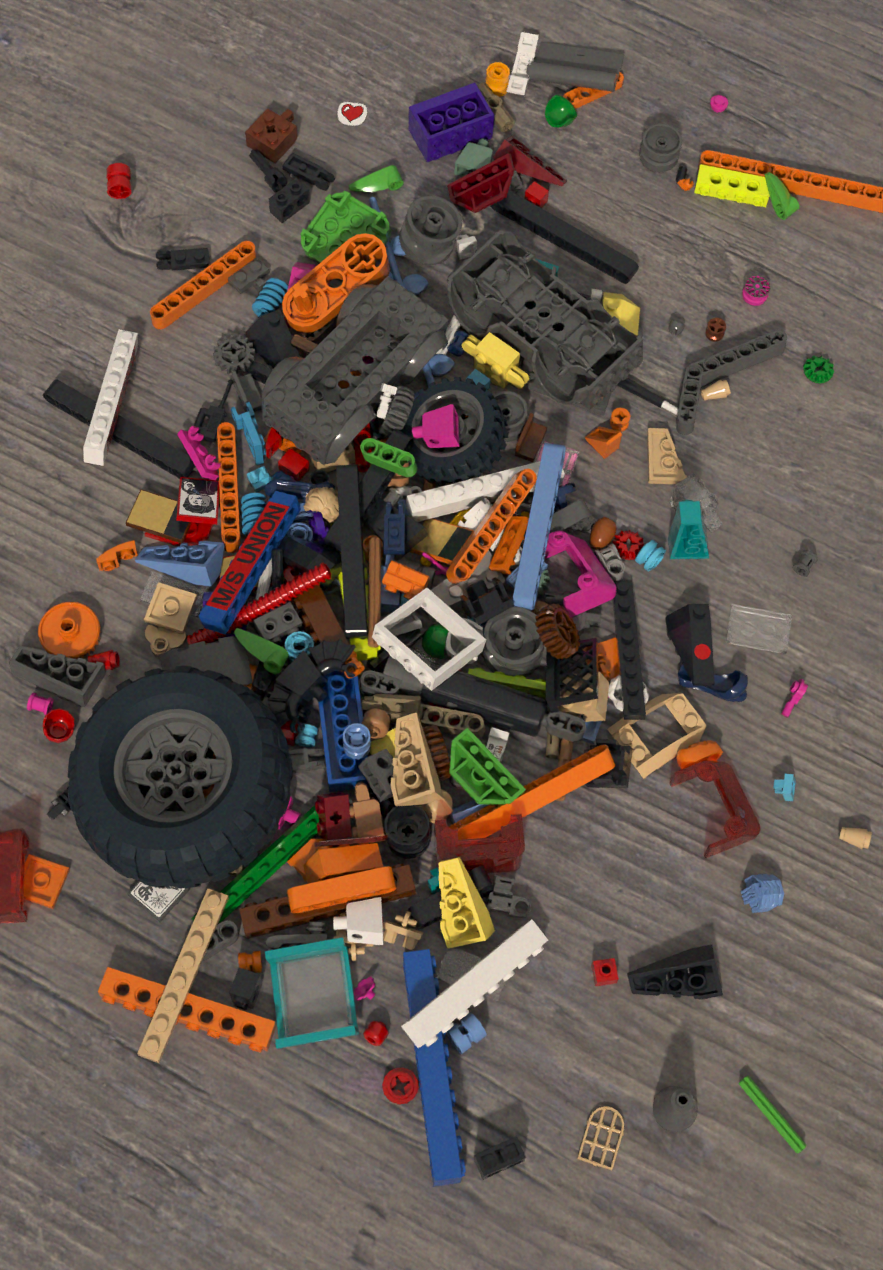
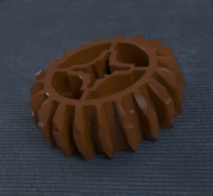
M554 603L545 606L537 612V616H535L537 621L535 622L537 626L536 632L539 633V639L543 642L542 645L546 647L547 652H550L557 659L568 658L575 654L580 646V637L578 636L579 631L576 628L573 617H570L569 612L565 611L563 606Z
M436 725L423 727L439 782L450 778L451 775L449 774L450 760L442 733H440V729Z

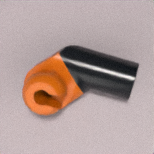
M681 166L678 169L676 183L682 190L689 191L694 183L693 181L690 182V179H686L688 169Z

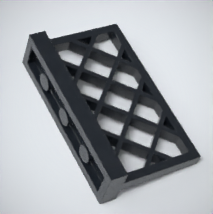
M597 638L579 641L578 651L568 658L557 659L546 650V701L551 713L559 712V706L598 699ZM592 646L587 652L583 651L585 647ZM577 654L582 655L577 661L573 660ZM587 659L592 660L587 666L583 665ZM567 663L572 664L567 670L562 668ZM577 668L582 669L577 675L572 673ZM587 673L592 675L588 680L583 679ZM567 677L571 678L567 684L562 682ZM577 682L582 684L577 689L572 688ZM588 687L593 689V692L582 693ZM567 691L572 693L570 696L562 698V695Z

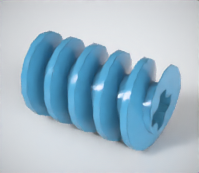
M269 278L252 304L253 312L260 318L262 315L279 309V304L283 302L284 295L288 291V285L280 279Z
M254 492L246 494L241 498L242 533L248 536L250 529L255 525L259 514L266 507V502L263 501L266 499L264 494Z

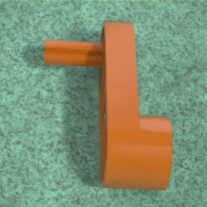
M367 233L357 234L348 239L294 284L284 295L282 302L283 313L288 324L298 332H315L339 314L347 296L356 287L363 284L379 285L389 276L390 272L387 251L383 242L375 235ZM333 279H341L343 281L337 288L328 286Z

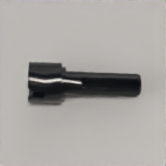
M257 149L251 150L249 157L265 175L264 180L271 189L278 192L280 190L279 184L285 187L288 180L278 168H273Z
M274 548L271 551L273 578L269 594L271 590L275 591L276 587L281 588V585L285 584L283 550L281 548Z

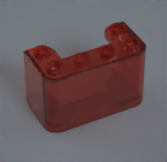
M522 814L511 815L510 822L506 826H501L499 837L458 840V829H450L446 824V820H435L434 847L436 868L438 867L439 869L440 861L460 857L467 872L478 866H484L487 873L516 871L521 866L525 850Z

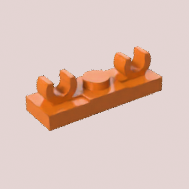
M512 516L490 562L489 568L492 571L511 574L509 568L511 565H515L514 556L517 554L522 540H525L524 533L527 530L529 520L527 516Z

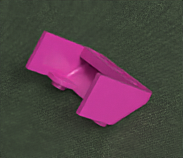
M555 531L549 534L545 559L566 550L582 574L578 578L580 591L563 598L565 611L569 612L570 617L608 602L616 596L615 583L585 540L563 531Z

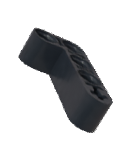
M478 866L468 872L481 898L488 896L493 891L494 884L484 866ZM441 891L412 905L408 909L411 912L412 919L417 921L416 926L418 929H423L442 919V909H440Z

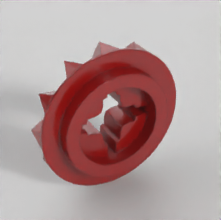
M630 529L615 535L612 543L617 548L620 558L625 560L636 559L637 554L644 546L643 538L639 536L638 532H631ZM628 539H630L631 544H634L631 545L629 551L627 545L623 544L626 543Z
M395 1068L384 1077L382 1084L383 1093L390 1102L398 1105L409 1103L418 1092V1080L412 1071L406 1068ZM396 1078L401 1083H408L404 1087L405 1095L400 1090H393L397 1086Z

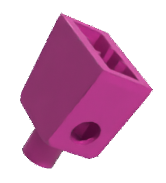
M450 404L424 413L422 415V426L412 427L414 439L424 438L429 448L459 447V415L454 405Z

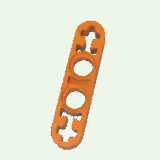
M621 72L618 77L619 81H617L615 91L620 89L623 85L624 76ZM577 87L565 93L563 97L569 100L573 107L577 109L611 92ZM588 92L590 96L584 97L581 93Z

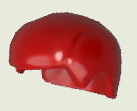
M58 708L51 710L45 715L43 719V733L49 741L61 743L67 741L73 735L75 719L67 710Z

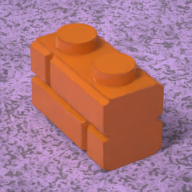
M391 560L382 584L385 585V590L394 594L399 591L404 594L403 597L410 600L427 588L430 577Z

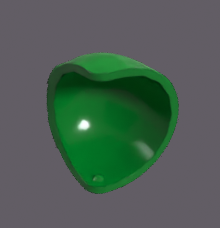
M555 95L546 105L545 117L548 124L552 127H566L576 119L577 112L567 99L560 95Z
M440 623L430 626L422 637L424 651L429 656L437 659H443L448 634V630Z

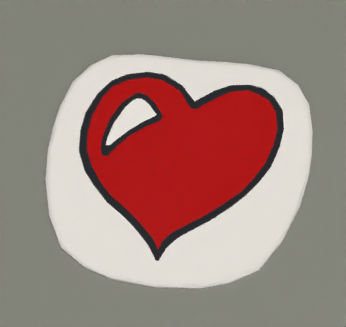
M343 102L338 108V119L345 125H360L364 122L367 115L366 106L360 103Z

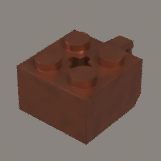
M267 108L246 130V146L252 150L257 149L265 158L276 164L297 139V126L291 123L294 120V112L287 109L284 113L278 115Z

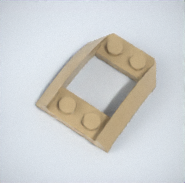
M683 693L661 694L648 701L645 705L646 715L665 705L687 734L654 756H652L631 727L638 720H624L623 717L607 729L621 746L632 747L631 763L643 779L674 759L679 750L687 749L693 743L700 742L702 734L706 729V724Z

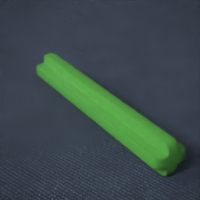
M749 1076L744 1077L739 1082V1085L796 1153H800L806 1147L805 1142Z

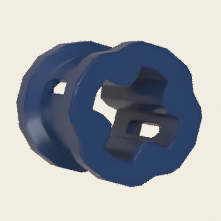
M456 331L453 342L447 347L448 351L455 356L463 355L464 350L461 344L469 335L463 331Z

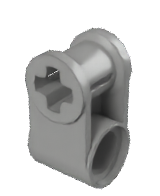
M610 544L608 548L600 551L594 550L593 553L613 581H622L625 565L615 545ZM612 570H616V571H618L619 573H613V572H611V571H612Z

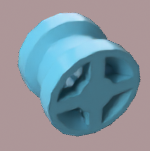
M304 724L305 728L301 730L298 725V736L295 737V743L303 747H314L316 743L314 738L318 734V728Z

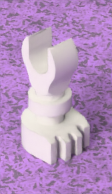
M382 383L380 391L384 393L383 396H380L381 402L376 416L385 419L389 402L392 401V398H390L391 394H396L397 387Z

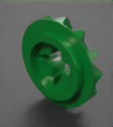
M814 355L806 360L803 371L810 381L825 383L834 374V364L830 363L829 358L825 359L822 355L819 357ZM816 366H823L822 370L815 372Z

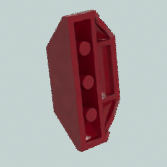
M508 153L448 184L450 201L477 213L506 198L515 171L511 154Z

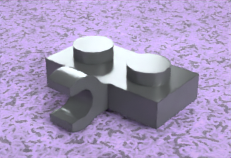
M255 258L228 278V282L240 294L251 286L260 293L265 285L262 278L269 274V268L258 258Z

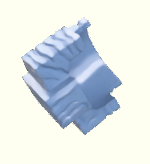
M758 874L744 879L747 888L741 891L744 904H750L752 913L768 912L776 906L782 905L784 890L780 879L773 874Z

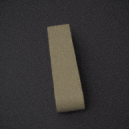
M421 704L420 722L422 728L436 725L440 732L459 735L468 728L477 738L482 737L486 732V726L480 715ZM432 716H440L438 721H430ZM390 717V721L396 723L398 718ZM459 719L460 723L458 725H450L452 720ZM474 723L481 724L476 730L470 728Z

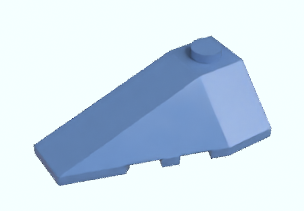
M200 541L199 545L188 546V543H181L179 547L170 548L168 545L144 547L135 558V561L194 585L212 586L221 573L224 543Z

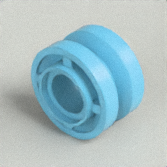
M654 540L646 543L641 548L635 560L639 565L644 563V569L648 572L662 561L666 553L663 547L657 548L658 543Z
M298 631L287 637L285 649L289 654L288 660L293 662L303 651L296 650L295 647L304 646L303 650L311 656L308 648L314 647V642L309 634Z

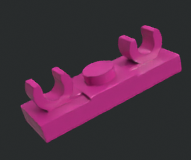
M192 426L189 431L181 429L177 435L201 477L216 480L219 477L216 470L219 469L221 464L213 462L216 456L208 455L207 449L199 442L204 437L203 434L197 433L199 427Z

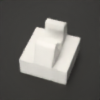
M467 234L459 236L460 240H457L459 259L471 257L477 250L475 236L469 237Z

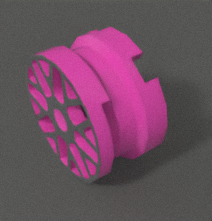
M759 275L749 277L742 291V297L745 302L753 306L764 304L771 289L769 281Z

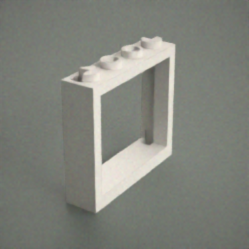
M425 588L377 623L372 638L378 645L382 646L392 658L399 661L408 672H411L419 679L421 684H424L431 691L483 652L486 639L428 588ZM419 607H422L466 646L464 650L436 671L431 669L389 631V629Z

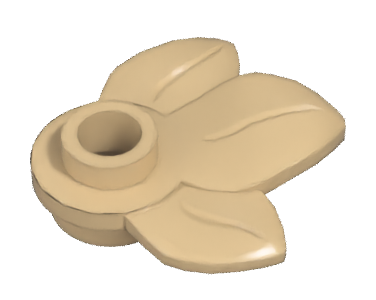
M148 625L145 630V637L151 643V651L159 656L164 652L180 647L186 639V632L183 634L160 626L157 628L153 625ZM159 645L165 646L163 649H158Z

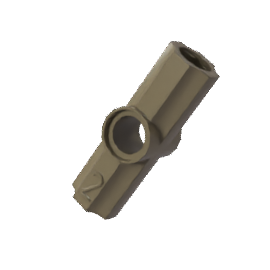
M478 84L477 87L494 114V123L501 132L506 133L510 131L515 125V121L503 107L502 99L494 95L487 84Z

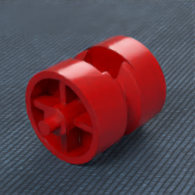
M123 163L109 165L106 169L108 180L107 194L115 199L129 197L132 192L130 167Z

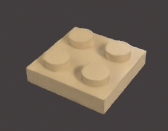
M158 582L144 621L184 634L198 596L195 593Z

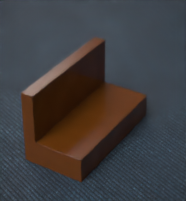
M530 413L516 444L515 456L533 463L547 432V427L533 422L534 414Z

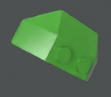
M468 728L452 740L449 774L479 805L511 804L526 790Z

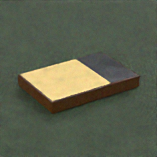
M140 489L126 520V526L183 543L192 522L176 521L177 500Z

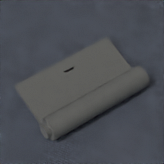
M541 42L536 60L532 61L531 65H527L526 75L529 76L530 80L614 92L624 60V54Z

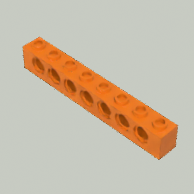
M107 967L98 993L102 997V1001L114 1005L115 1002L123 1004L122 1007L127 1010L135 1011L139 1009L144 1011V1015L153 1018L166 986ZM121 987H130L126 995L118 994ZM143 993L151 995L147 1002L139 1001ZM190 993L188 994L183 1008L187 1006L193 1008L192 1013L188 1016H183L180 1013L176 1025L179 1022L185 1024V1028L191 1031L198 1032L199 1029L207 1031L208 1036L219 1039L220 1036L228 1038V1042L234 1045L247 1044L249 1049L256 1052L268 1051L277 1026L276 1021ZM207 1013L214 1015L211 1022L204 1023L202 1021L203 1015ZM232 1020L235 1024L232 1029L226 1030L223 1028L224 1022ZM247 1027H253L256 1029V1032L253 1036L248 1037L244 1035V1030Z

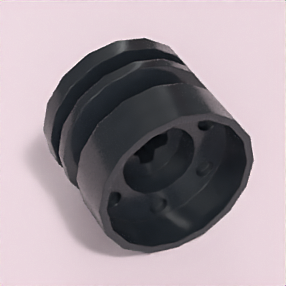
M417 805L394 807L387 814L384 821L386 840L390 850L396 856L405 859L416 858L422 855L428 849L431 842L430 823L426 812Z

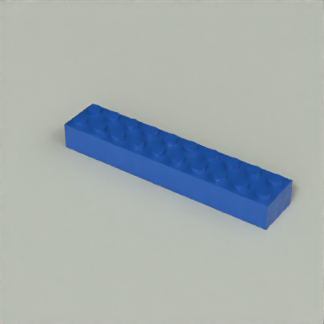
M430 949L403 953V969L410 1018L439 995L438 977L433 976V974H436L435 955H430ZM442 1031L436 1035L438 1039L428 1047L424 1044L417 1048L414 1044L433 1187L461 1183L462 1176H465L466 1173L464 1159L459 1158V1153L462 1150V1141L460 1135L456 1136L459 1121L457 1112L453 1113L452 1109L456 1103L454 1089L450 1090L449 1084H452L451 1066L446 1067L449 1051L448 1045L443 1044L446 1032L443 1034Z

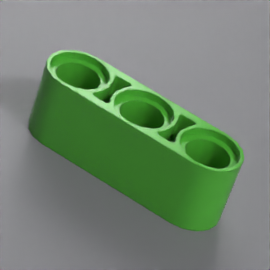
M372 438L362 441L360 448L367 462L404 477H412L416 474L417 464L411 453ZM369 449H375L373 452L367 453ZM387 456H393L392 459L385 460ZM405 463H412L409 467H403Z

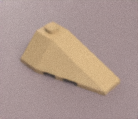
M418 713L396 719L394 741L396 747L395 758H393L392 763L394 766L393 778H391V789L395 805H424L442 799L443 795L439 778Z

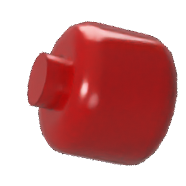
M381 1021L370 1022L363 1033L364 1038L374 1046L382 1045L389 1034L386 1024Z

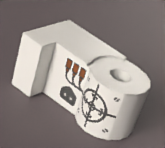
M491 727L486 748L499 761H502L509 739V732Z

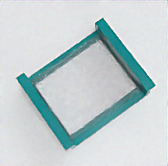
M343 937L265 951V957L271 969L279 1039H275L276 1049L359 1034L348 947L344 943Z

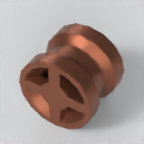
M721 318L709 320L705 331L707 339L712 342L722 340L726 330L725 321Z

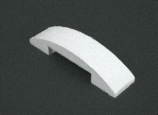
M521 32L507 92L525 95L529 82L526 69L527 65H531V62L534 61L539 35Z

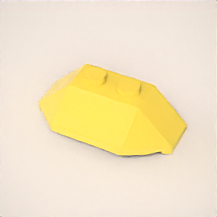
M603 292L602 306L610 316L618 318L619 324L625 329L638 335L640 307L623 294Z

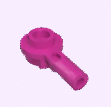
M803 679L795 680L789 689L791 697L781 713L783 716L789 717L794 705H797L805 694L808 684L804 683Z

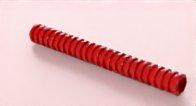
M322 562L320 566H315L314 570L309 569V572H304L303 576L298 575V578H293L292 582L287 581L286 585H281V588L276 587L275 591H270V594L265 593L264 597L260 596L259 600L254 599L253 603H248V606L243 605L227 633H232V630L235 631L237 627L242 628L243 624H248V621L253 622L254 618L257 619L259 615H265V612L269 613L270 609L275 610L276 606H281V603L286 604L287 600L291 601L293 599L292 597L297 598L298 594L302 595L304 591L308 592L309 588L313 589L315 585L319 586L320 582L324 583L326 579H332L330 569ZM203 628L199 629L198 633L194 632L192 635H188L187 642L188 644L205 641L207 645V643L215 642V639L218 640L221 636L225 637L226 635Z

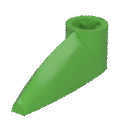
M391 165L369 174L348 186L351 191L374 192L388 188L394 191L401 188L404 181L397 167Z
M768 172L765 174V179L774 211L780 219L786 220L799 209V203L796 198L790 195L783 182L774 174Z
M235 629L234 634L239 642L253 656L264 663V668L273 674L281 672L289 657L286 649L245 630Z

